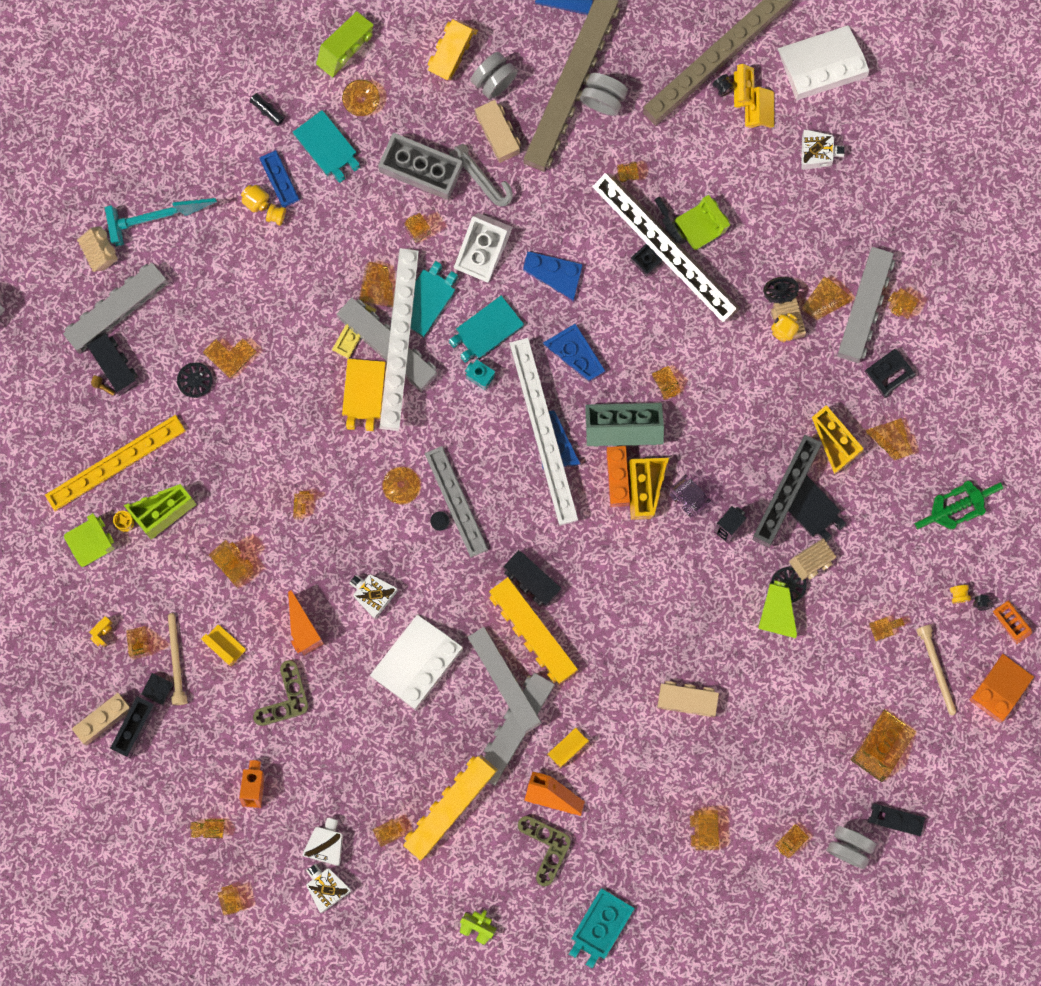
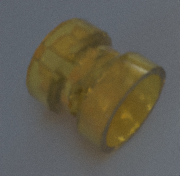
M636 161L630 162L628 165L617 164L620 183L630 179L633 181L639 180Z

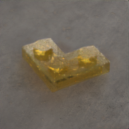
M243 338L230 351L217 339L203 351V354L229 379L257 353Z

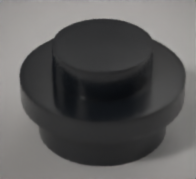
M444 512L434 513L430 519L432 528L437 531L445 530L449 526L448 515Z
M988 595L976 596L973 602V607L979 611L988 610L993 605Z

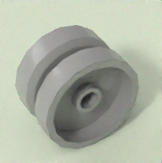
M495 52L476 69L470 80L477 88L483 87L482 93L489 100H492L512 83L518 73V69L511 63L506 64V58L500 52Z
M591 73L587 80L589 88L583 90L580 100L589 108L610 116L618 115L621 108L619 101L625 99L628 92L627 87L607 75Z
M837 826L834 837L843 844L832 841L826 851L853 866L865 870L869 859L860 851L872 854L877 844L854 830Z

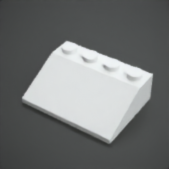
M849 26L778 48L796 101L867 78L869 73L864 55Z
M416 615L370 676L416 711L462 652L463 648L419 615Z

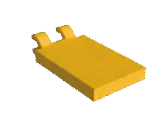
M347 359L342 416H347L346 427L348 430H355V419H366V431H374L375 419L381 418L386 362Z

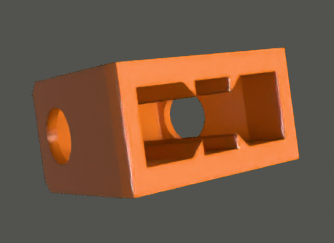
M250 760L249 769H243L239 795L242 807L262 808L264 773L260 770V761Z

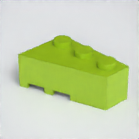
M356 11L321 44L316 65L333 78L353 54L360 49L361 45L370 40L373 35L374 25Z
M179 484L160 491L151 497L141 498L140 501L135 503H128L124 507L152 540L197 504L183 486Z

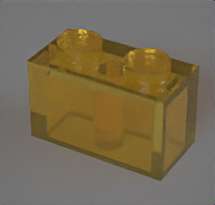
M718 810L694 811L693 815H690V827H694V835L690 836L691 847H695V851L719 850Z

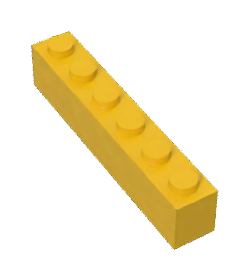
M508 577L489 591L491 595L489 597L490 601L495 607L499 605L502 609L500 613L506 622L511 621L514 625L512 630L518 637L522 636L526 641L523 643L530 653L533 651L536 654L537 658L535 660L541 668L546 667L549 671L547 676L553 684L557 682L560 685L578 671Z
M482 755L473 756L468 761L466 771H460L454 778L456 783L452 787L448 786L441 795L444 797L440 802L436 800L429 808L430 814L427 817L423 816L417 822L419 827L415 832L411 830L404 838L406 842L403 846L420 861L428 855L498 771Z

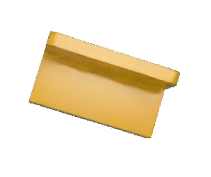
M745 64L737 65V71L734 72V107L741 108L754 105V68Z
M762 87L754 88L755 104L745 106V127L753 128L762 125L772 128L774 127V92Z
M217 625L208 635L205 634L201 638L230 667L246 651L220 625Z
M574 728L547 755L561 769L589 743V740L577 728Z

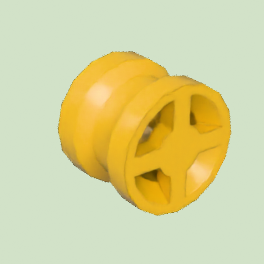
M271 204L267 212L266 222H276L277 225L281 226L286 214V208H278L275 204Z
M969 585L949 588L950 593L953 595L952 604L971 601V596L968 595Z

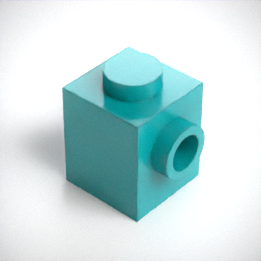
M477 359L474 363L470 362L465 370L466 379L483 390L487 389L496 375L493 369Z

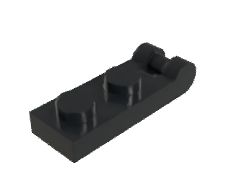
M872 803L871 817H868L867 823L921 837L925 817ZM880 812L885 813L884 820L878 819Z

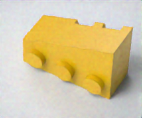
M452 19L451 22L448 21L444 29L446 33L443 39L440 38L436 45L438 50L435 56L432 55L428 61V71L451 81L462 61L461 58L465 50H468L470 47L469 42L473 34L476 35L479 30L459 20Z
M827 405L812 417L833 472L836 475L860 455L864 448Z
M669 458L631 459L627 463L631 520L651 519L655 515Z

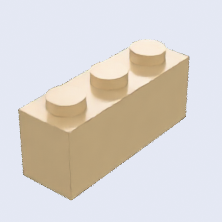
M493 100L476 108L475 115L499 163L520 154L519 147H521V143L517 136L514 137L511 131H513L510 121H505L503 117L505 112L502 105H497L496 101Z
M665 681V684L660 685L658 709L715 717L719 696L715 689L704 687L703 690H698L696 686L684 684V687L676 686L677 683Z
M117 693L74 726L72 730L80 741L87 746L127 715L131 707L123 696Z

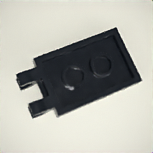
M807 475L788 511L791 516L811 537L817 534L821 539H825V542H828L832 537L825 530L831 523L839 531L846 524L838 516L841 510Z

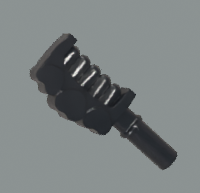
M657 197L654 201L662 215L665 216L662 221L666 226V230L676 243H686L687 239L675 223L676 217L670 215V210H668L662 198Z

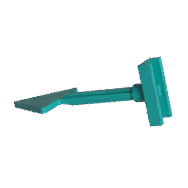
M216 198L173 202V207L121 219H119L118 210L112 205L106 206L104 208L111 243H115L117 247L124 245L121 230L128 229L129 226L172 216L179 212L184 216H188L216 203L217 200Z

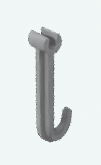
M462 143L454 147L455 150L449 152L450 156L463 161V167L495 205L506 206L512 201L513 192L510 185L506 181L502 182V186L507 194L506 197H503L469 156V150L465 144Z

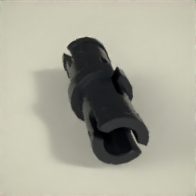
M255 93L249 100L250 103L261 111V115L267 116L276 126H279L284 121L285 117L273 108L274 105L265 101L258 93Z

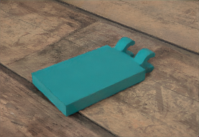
M323 110L292 132L324 174L329 176L332 173L339 183L345 180V175L340 170L345 164L348 163L354 172L360 168V164L354 158L357 155L356 151Z
M437 261L433 263L429 272L423 270L415 281L410 329L422 337L426 336L455 293V289L452 286L458 279V275L453 271L449 273L446 280L440 277L438 273L442 269V264Z
M501 295L457 327L456 331L458 334L449 339V344L454 349L460 343H464L468 350L460 354V358L466 363L475 355L478 359H481L520 330L524 324Z
M601 888L571 938L576 943L568 955L576 958L581 949L591 956L585 965L591 969L599 957L605 960L635 908Z

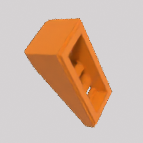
M1009 600L993 610L994 615L1016 645L1032 634L1031 628ZM1007 609H1010V612L1003 617L1000 615ZM1014 615V616H1015L1014 619H1012V620L1009 621L1008 623L1005 621V620H1007L1008 618H1010L1011 616ZM1017 622L1020 623L1018 626L1011 629L1012 625H1014ZM1022 628L1024 629V630H1023L1021 633H1019L1018 635L1015 634L1016 632H1018V631L1021 630Z

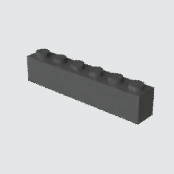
M804 435L753 536V541L770 549L821 448V442Z

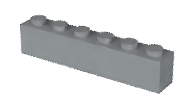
M875 247L871 248L837 357L859 363L860 359L865 358L868 348L864 346L866 341L870 342L873 333L870 330L871 324H875L879 313L876 312L877 305L881 306L884 295H881L882 289L887 288L890 278L887 277L888 270H893L895 260L892 258L894 253Z
M153 263L142 266L137 275L127 278L122 287L112 290L107 299L98 301L93 310L83 313L78 322L72 323L65 328L63 335L79 355L88 348V344L106 334L168 284L165 277Z
M351 297L339 310L337 318L345 325L348 324L355 334H359L365 343L387 361L391 327L388 324L383 325L379 322L380 318L373 311L369 313L365 309L366 305L361 300H355ZM408 347L405 378L422 392L437 376L435 371L437 368L428 361L426 363L422 360V355L416 349L411 350Z
M534 673L533 676L528 675L523 685L526 687L523 692L538 715L554 688V684ZM510 708L504 716V719H506L503 726L499 725L494 733V736H496L493 743L489 742L484 750L486 753L484 758L498 769L489 781L494 786H496L526 735Z

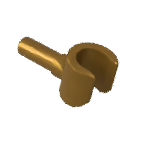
M94 375L91 380L92 387L104 390L113 396L115 392L101 384L103 378Z

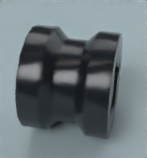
M728 74L720 76L712 83V86L717 88L720 97L727 95L735 88L734 83L729 81Z

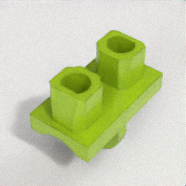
M484 909L482 914L474 911L473 915L465 912L460 921L461 927L459 932L469 936L473 929L479 932L476 941L485 945L490 938L492 939L497 928L490 925L492 919L486 917L488 911Z

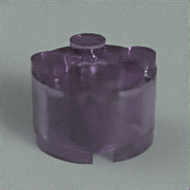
M687 474L669 489L671 492L668 495L677 504L681 502L684 505L682 509L690 518L698 516L712 502L710 498L705 500L707 498L705 493L691 478L689 479Z

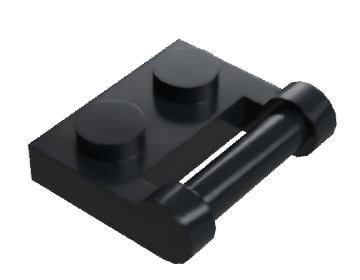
M896 348L864 371L884 398H887L890 392L905 381L911 380L916 376ZM902 368L905 373L885 387L882 382Z

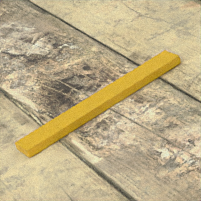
M175 414L45 494V497L56 512L186 431Z

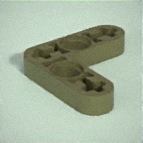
M285 661L280 667L288 700L256 710L253 720L257 725L267 726L304 715L308 711V702L296 663L293 661ZM290 664L291 667H294V670H292L293 677L297 675L298 679H291L286 682V678L289 679L290 677L288 672H284V669L287 668L286 665ZM291 683L299 684L300 689L297 693L289 691ZM302 694L303 697H299V700L305 706L299 712L298 709H294V706L297 705L296 699L291 700V697H297ZM281 706L284 707L286 715L284 717H277L276 709ZM272 709V715L275 720H271V717L265 718L263 723L261 720H257L260 712L267 715L270 714L268 710Z
M524 816L518 821L519 831L550 846L536 875V881L539 885L549 886L553 882L570 846V838L566 834L538 820ZM529 820L530 825L535 827L536 823L540 825L536 829L535 836L531 834L533 830L529 828L526 831L523 830L522 821L526 822ZM546 828L549 830L550 835L547 839H541L538 836L540 829ZM553 832L557 833L555 837L558 839L565 837L567 845H562L560 848L558 847V842L554 840L553 844H550L549 841L552 838ZM551 854H555L559 858L558 864L554 866L550 865L547 861ZM545 864L547 867L555 869L554 873L549 872L548 877L550 881L542 883L539 875L545 874L546 869L543 868Z

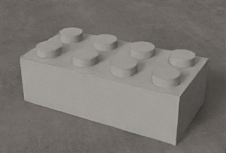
M393 133L378 165V169L382 174L449 200L462 171L463 161Z

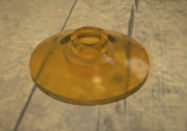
M367 80L352 81L345 87L342 94V102L345 109L355 116L371 114L378 107L380 100L378 89ZM363 97L365 100L360 103L358 98Z
M407 467L393 468L385 475L382 483V489L386 498L399 505L412 502L418 496L421 487L418 475ZM403 481L405 483L404 487L402 488L397 486L398 482Z

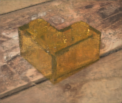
M225 540L209 554V557L238 589L255 574L252 570L254 566L247 558L243 560L240 557L242 552L233 541L229 544Z

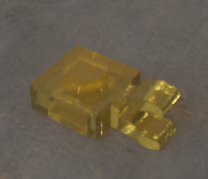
M887 617L869 623L875 642L894 636L892 630L905 625L902 618L889 622Z
M205 819V823L191 822L192 838H198L202 834L203 838H223L225 819Z

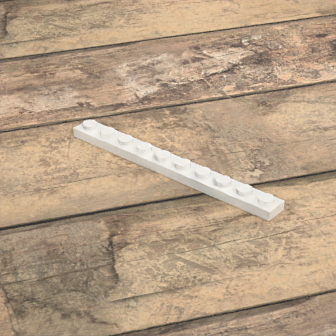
M402 248L399 250L379 429L399 431L419 252L416 250Z
M529 339L510 342L559 526L578 521Z

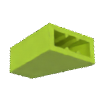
M775 580L774 583H769L758 629L796 638L797 632L789 587L785 586L786 583Z

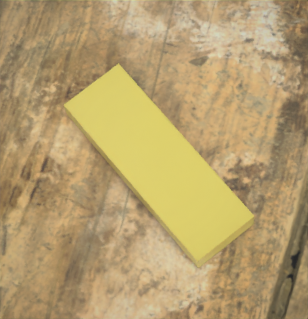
M365 304V309L369 313L371 311L376 312L375 308ZM348 324L345 325L332 351L349 359L360 340V335L355 334Z

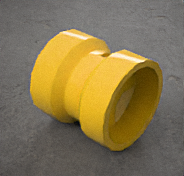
M118 511L113 517L114 525L121 532H128L134 527V518L127 511Z

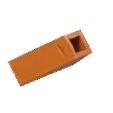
M532 771L524 801L581 816L585 801L553 777Z

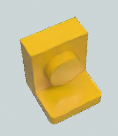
M104 616L89 631L92 635L90 639L97 646L101 644L103 647H106L107 644L100 636H105L112 629L111 625L113 623Z

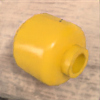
M249 185L241 193L242 203L253 213L259 210L263 212L269 205V194L259 185Z
M790 313L787 315L780 314L771 326L772 335L783 343L791 341L800 328L796 322L798 319Z

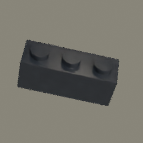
M104 334L87 345L119 396L138 385L136 380L138 378L137 373L133 368L129 369L126 363L129 361L123 352L118 353L116 349L118 344L113 336L109 338L107 334Z
M731 506L717 522L714 533L729 544L744 526L747 519L744 516L745 512L739 507L734 508Z
M520 550L503 566L505 576L511 581L515 579L519 583L518 587L525 594L529 592L533 595L532 600L540 607L542 605L547 607L562 591L559 585Z
M137 696L110 749L131 758L157 706Z

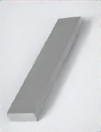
M440 446L425 453L470 558L488 551L443 447Z
M483 627L468 636L523 732L526 734L542 724L486 628Z

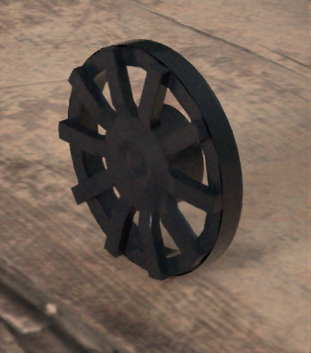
M777 277L765 284L763 288L764 296L770 303L782 304L791 302L799 295V285L792 278Z
M188 363L182 367L177 376L178 388L185 396L190 398H200L206 395L213 384L210 370L201 363ZM192 366H197L195 372H193ZM189 368L191 374L186 373L185 370ZM199 368H204L205 370L199 374ZM206 372L209 374V377L202 378ZM184 374L187 376V379H180L181 375ZM203 381H209V385L206 386L203 384ZM180 382H187V384L181 387ZM190 386L191 388L189 393L184 391L187 387ZM200 386H202V387H204V388L206 389V390L203 391L202 393H201V391H200V389H199ZM193 389H197L198 394L193 395Z
M784 567L774 573L770 583H774L776 577L781 582L786 583L785 586L789 587L791 603H794L805 594L807 588L806 579L803 580V585L796 584L801 578L793 579L796 573L794 568ZM787 570L793 571L790 578L788 577ZM784 571V579L779 575L780 572ZM796 587L803 588L802 593H799ZM793 591L798 595L795 599H793Z

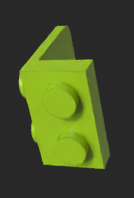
M710 195L702 198L696 207L680 215L675 220L676 225L694 250H698L723 235L730 226L727 216L722 214L717 202Z
M94 513L87 516L88 521L64 534L65 541L81 567H85L115 550L112 545L114 540L111 534L105 533L103 520L100 516L96 517Z

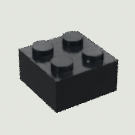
M647 243L630 259L646 277L664 262Z
M152 673L141 695L164 706L174 687V683Z

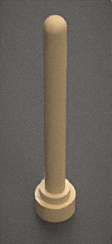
M170 613L168 615L175 688L172 705L188 704L187 695H185L182 689L176 616L174 613Z
M931 624L920 627L916 631L918 637L920 636L921 640H924L948 713L955 715L956 709L931 639V632H933Z

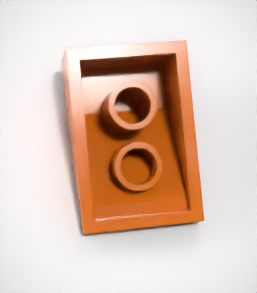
M290 590L288 592L291 636L294 639L290 642L297 653L302 652L305 656L324 643L294 593Z
M1002 654L969 698V701L1001 723L1013 709L1034 676Z

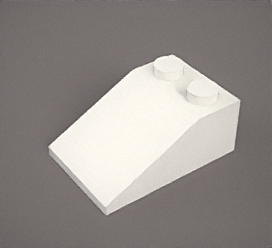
M475 214L471 219L454 268L489 282L513 227L483 214Z

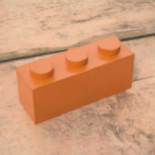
M626 446L606 447L610 507L629 506Z

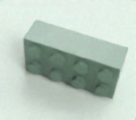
M662 403L585 405L587 446L664 444Z

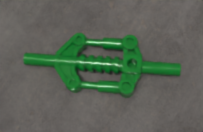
M966 481L963 485L951 490L950 493L943 496L937 495L934 498L931 515L915 522L914 525L918 530L935 522L949 530H954L958 524L964 521L967 522L973 518L983 516L986 511L984 508V498L1002 490L1003 486L999 482L980 491L973 486L972 482ZM966 492L968 497L966 496L964 499H960L959 502L956 501L955 504H950V506H945L944 509L943 503L945 499ZM971 504L974 507L973 511L956 521L948 517V515H953L952 513L955 514L957 511H962V508L970 507Z

